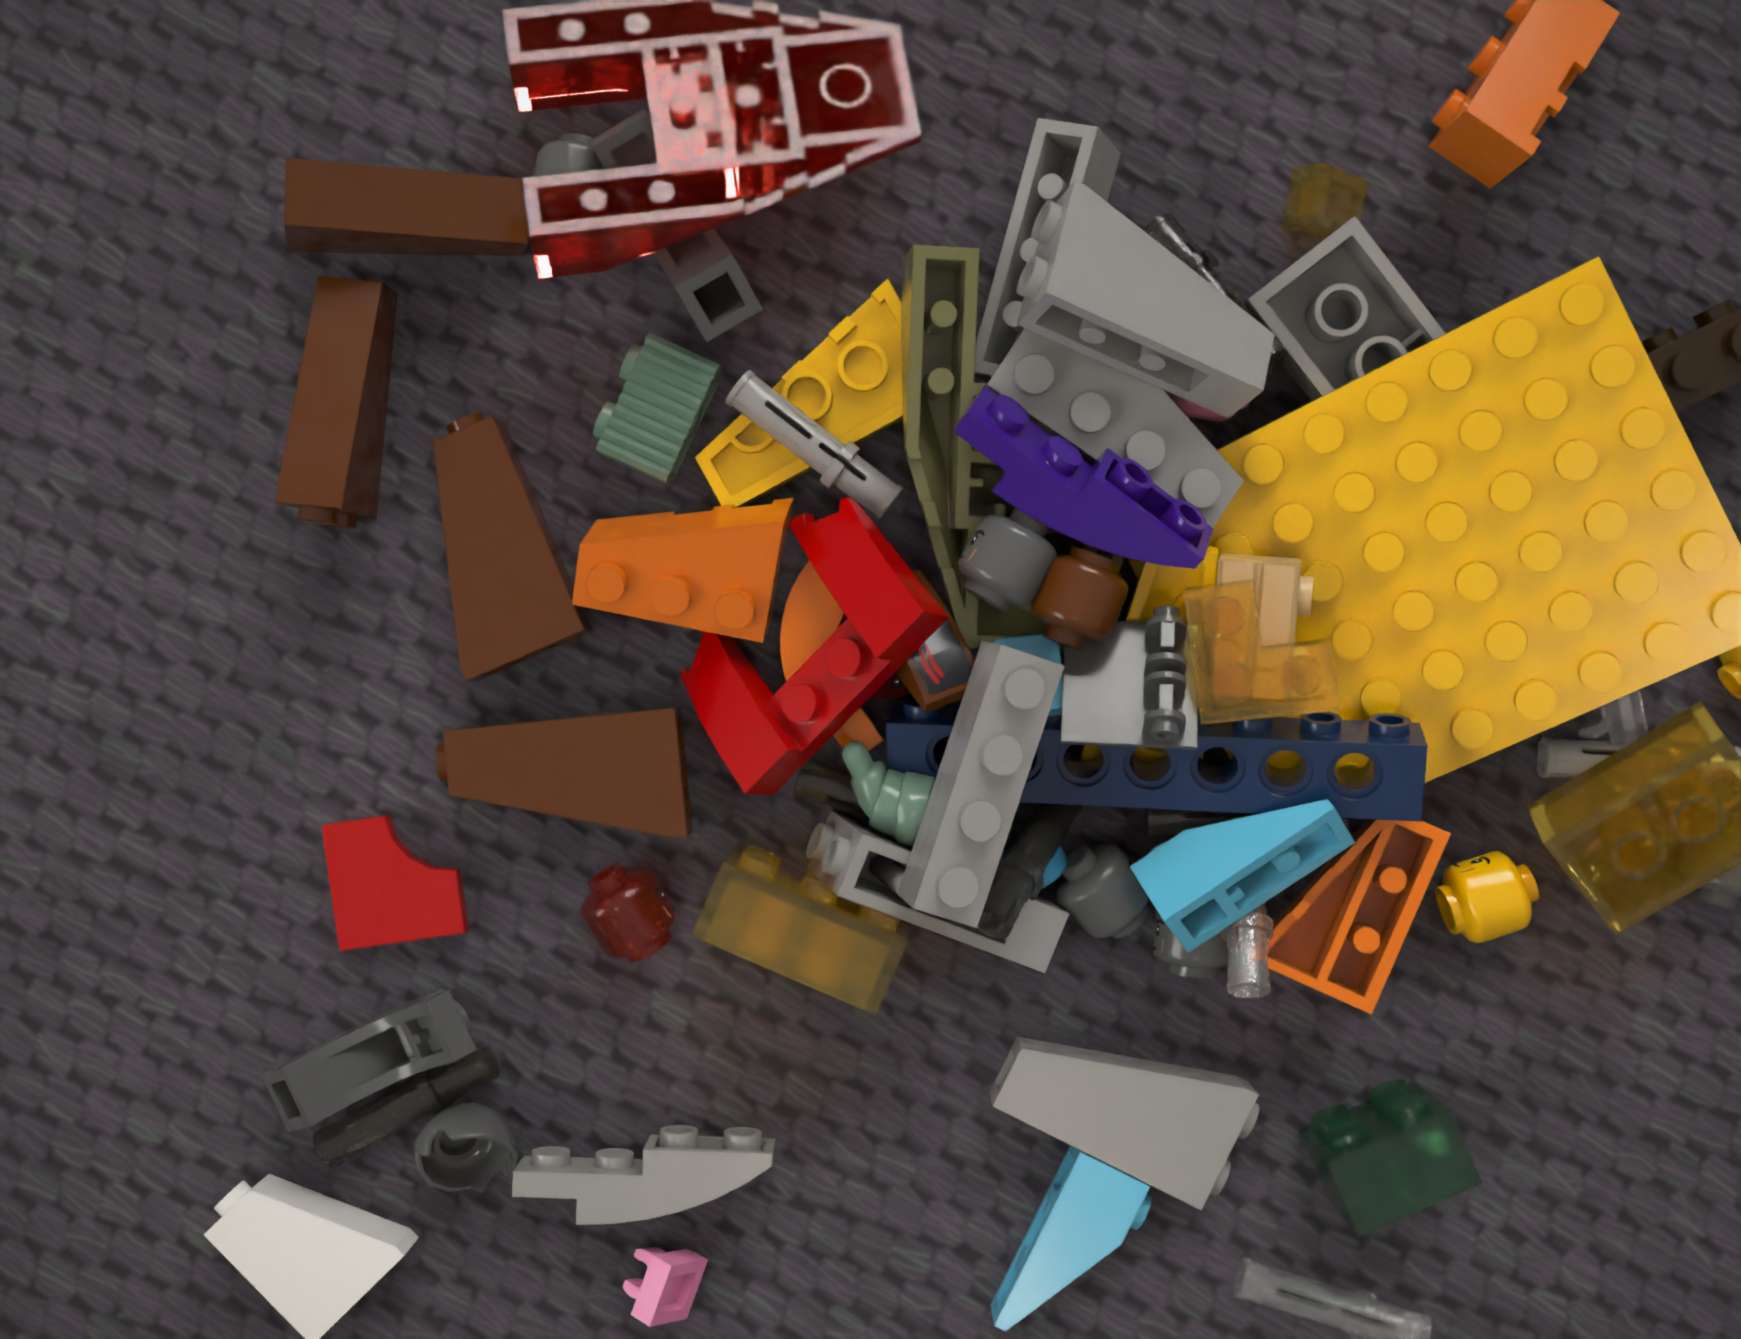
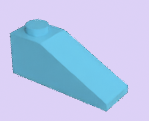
M1326 799L1183 830L1169 841L1154 847L1148 855L1131 865L1130 868L1163 921L1189 953L1353 845L1355 841L1335 807Z
M1070 1145L990 1305L994 1326L1006 1332L1122 1245L1129 1229H1139L1148 1214L1152 1202V1195L1148 1193L1150 1185Z

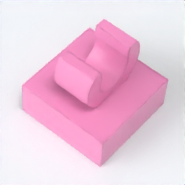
M659 1247L636 1249L634 1257L644 1262L648 1268L644 1279L633 1278L624 1281V1291L630 1297L636 1299L631 1315L649 1327L687 1319L708 1259L688 1249L665 1252Z

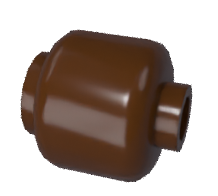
M1071 547L1068 555H1057L1035 600L1031 603V611L1034 617L1047 624L1043 637L1081 651L1085 639L1094 642H1103L1109 639L1128 593L1127 582L1117 574L1120 564L1077 547Z

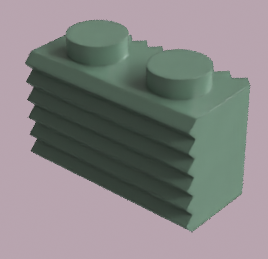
M649 332L645 338L644 345L632 344L624 358L619 378L626 382L623 391L618 397L617 404L607 401L598 415L593 429V436L600 439L596 450L609 459L672 487L724 372L720 364Z

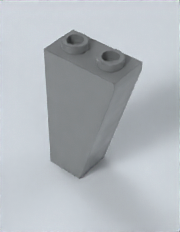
M1074 181L1056 203L1048 200L1043 205L1034 222L1031 238L1038 241L1035 255L1030 258L1023 269L1017 285V294L1024 297L1017 325L1226 418L1231 417L1264 391L1274 333L1088 186Z
M833 810L830 811L825 824L820 822L814 828L806 850V857L810 859L807 868L837 896L1037 971L1046 972L1070 914L1050 900L1031 892H1020L1012 888L1009 883L994 878L978 927L974 928L913 909L897 894L912 848L897 844L895 837L881 834L870 826Z
M1016 1037L989 1091L993 1107L1199 1210H1202L1209 1194L1215 1197L1223 1189L1231 1168V1162L1227 1158L1237 1138L1245 1139L1250 1134L1259 1114V1104L1255 1103L1259 1094L1248 1081L1235 1075Z

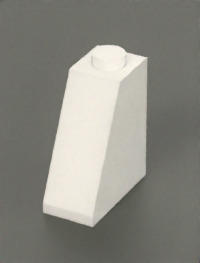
M268 1174L252 1188L244 1180L241 1181L214 1207L221 1218L204 1234L225 1258L305 1339H320L405 1256L419 1238L408 1227L272 1174Z

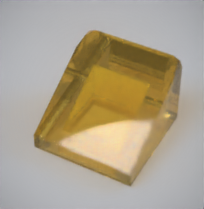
M1324 163L1294 168L1292 170L1281 230L1326 239L1354 216L1360 222L1368 182Z

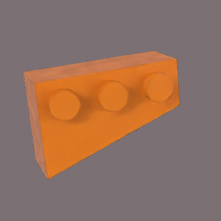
M1514 0L1503 16L1512 22V25L1501 41L1491 36L1476 54L1467 68L1476 77L1464 94L1455 88L1441 105L1431 121L1440 129L1428 147L1491 189L1533 156L1541 143L1535 137L1549 115L1555 117L1560 112L1568 99L1564 93L1577 74L1581 75L1587 68L1620 12L1602 0Z
M793 498L773 500L772 504L734 508V504L715 506L712 511L676 515L675 511L598 519L579 545L572 605L763 643L773 616Z
M1367 819L1352 835L1355 843L1331 858L1248 948L1245 952L1246 957L1255 963L1372 1015L1451 833L1424 821Z

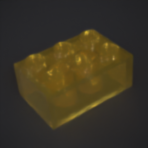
M1701 701L1527 806L1544 846L1615 935L1741 864V755Z
M747 845L746 850L743 852L733 849L722 862L691 936L876 1015L908 942L906 923L896 917L837 896L811 870H806L802 879L779 869L783 859L769 851L753 845Z

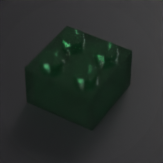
M1396 1079L1382 1083L1369 1092L1370 1100L1350 1109H1347V1106L1342 1104L1322 1109L1311 1117V1126L1298 1131L1328 1200L1359 1237L1482 1184V1180L1451 1109L1415 1081L1406 1084L1405 1080Z

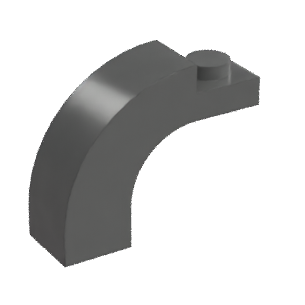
M645 108L589 141L706 342L763 310L733 254L708 219Z
M442 988L329 1039L262 1073L261 1076L287 1131L291 1132L313 1126L393 1083L419 1072L456 1062L477 1049L470 1036L471 1022L465 1009L453 1000L449 990L444 991Z

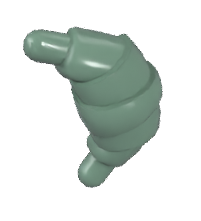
M850 741L844 746L842 756L852 776L851 785L858 804L870 819L868 826L881 834L895 837L897 844L912 848L925 813L935 777L906 771V774L892 769L887 771L883 762L879 760L873 762L863 743Z

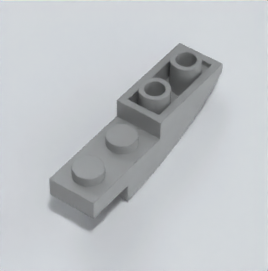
M669 1125L660 1128V1135L649 1136L643 1148V1159H634V1152L623 1148L601 1149L596 1151L595 1158L570 1157V1149L565 1147H538L532 1150V1156H523L513 1170L512 1197L577 1199L576 1225L617 1224L648 1220L682 1212L715 1200L745 1185L772 1167L776 1138H762V1131L751 1127L728 1128L724 1130V1137L698 1136V1128L693 1126Z

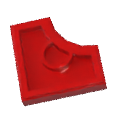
M390 815L321 825L339 951L463 934L469 931L461 869L435 867L413 856L397 838Z

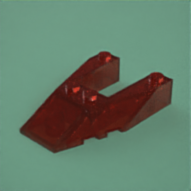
M593 0L503 9L508 62L519 112L647 99L656 156L655 164L522 178L529 237L538 278L543 279L610 270L740 219L920 143L922 134L900 24L819 11V19L780 13L777 3L752 0L753 8L712 0Z

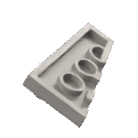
M1024 328L986 385L997 395H1006L1017 401L1025 409L1030 420L1051 436H1060L1068 440L1078 449L1081 456L1090 463L1094 464L1107 448L1121 458H1129L1136 461L1147 470L1153 483L1176 500L1182 499L1194 505L1203 514L1207 524L1212 528L1244 482L1163 389L1029 329Z

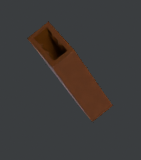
M285 158L284 227L287 252L522 256L528 245V239H538L540 209L535 208L529 202V179Z
M474 413L459 418L447 425L446 429L449 434L433 441L460 669L465 681H479L593 631L584 608L572 605L574 584L504 423L493 416L484 419L482 413Z
M681 707L443 731L444 743L438 744L436 747L438 777L441 782L448 781L450 796L670 838L688 837L693 832Z

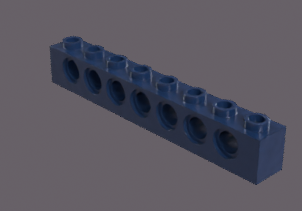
M913 696L904 699V702H895L886 722L887 771L892 769L905 774L908 771L932 776L936 779L945 752L940 739L950 736L960 704H948L925 713ZM1198 707L1197 750L1163 748L1168 755L1161 761L1148 763L1140 760L1134 754V751L1139 747L1096 745L1102 753L1094 759L1083 760L1075 757L1069 751L1068 747L1072 744H1060L1062 715H1052L1047 718L1019 801L1023 803L1261 814L1328 799L1341 818L1421 822L1428 745L1420 723L1411 722L1409 718L1398 714H1374L1369 717V721L1342 720L1340 715L1328 711H1307L1301 714V718L1273 717L1270 711L1259 708H1241L1235 710L1233 715L1206 714L1205 710ZM1214 747L1225 748L1234 754L1232 760L1219 766L1210 765L1200 758L1203 752ZM1281 750L1294 751L1301 756L1297 764L1285 769L1276 768L1267 762L1271 755ZM1350 753L1363 754L1369 758L1367 764L1356 771H1343L1335 766L1341 757Z

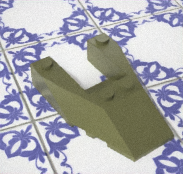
M913 245L903 257L901 349L904 449L953 620L966 641L968 648H979L981 641L993 643L994 640L999 638L1044 634L1047 624L1034 617L1031 605L1026 607L1012 605L1009 612L1006 613L979 599L962 587L967 578L959 570V558L982 518L989 514H998L1009 518L1014 508H1016L992 492L1004 470L953 432L971 402L981 389L987 385V383H974L980 248ZM1082 457V459H1083L1085 462H1087L1089 465H1091V466L1093 465L1092 463H1090L1089 461H1087L1086 459H1084V458ZM1050 527L1044 536V539L1055 548L1057 555H1068L1071 547L1081 548L1120 564L1119 571L1125 558L1089 546ZM1059 644L1060 651H1064L1065 646Z

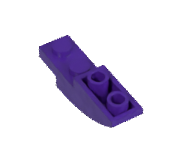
M986 385L971 402L953 430L954 433L1004 470L992 492L1023 513L1055 531L1104 551L1158 565L1195 569L1204 560L1214 528L1207 524L1203 514L1194 505L1182 499H1174L1153 483L1147 470L1136 461L1129 458H1121L1107 448L1092 466L1082 459L1080 452L1072 443L1060 436H1051L1028 418L1027 412L1017 401L1006 395H997Z

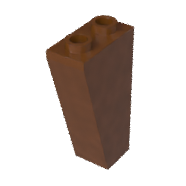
M318 276L276 493V503L298 508V520L317 522V525L356 529L357 517L377 519L398 296L394 290L383 282Z

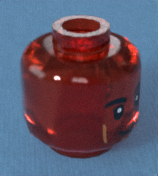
M616 863L604 868L589 880L588 886L591 891L583 900L580 913L597 942L609 957H627L630 962H637L653 955L668 943L672 936L669 929L674 923L676 911L657 878L648 868L641 866L624 869L621 863Z

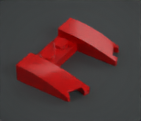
M848 497L841 499L838 513L817 521L814 520L813 515L804 513L794 517L788 523L815 571L847 619L775 694L772 693L730 636L697 630L703 636L691 669L683 668L680 676L699 720L720 757L745 794L774 795L949 618L855 499Z

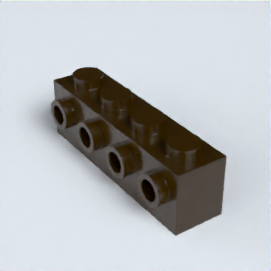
M1731 299L1694 315L1692 318L1697 328L1677 337L1673 327H1670L1641 341L1676 413L1741 382V308L1735 309Z

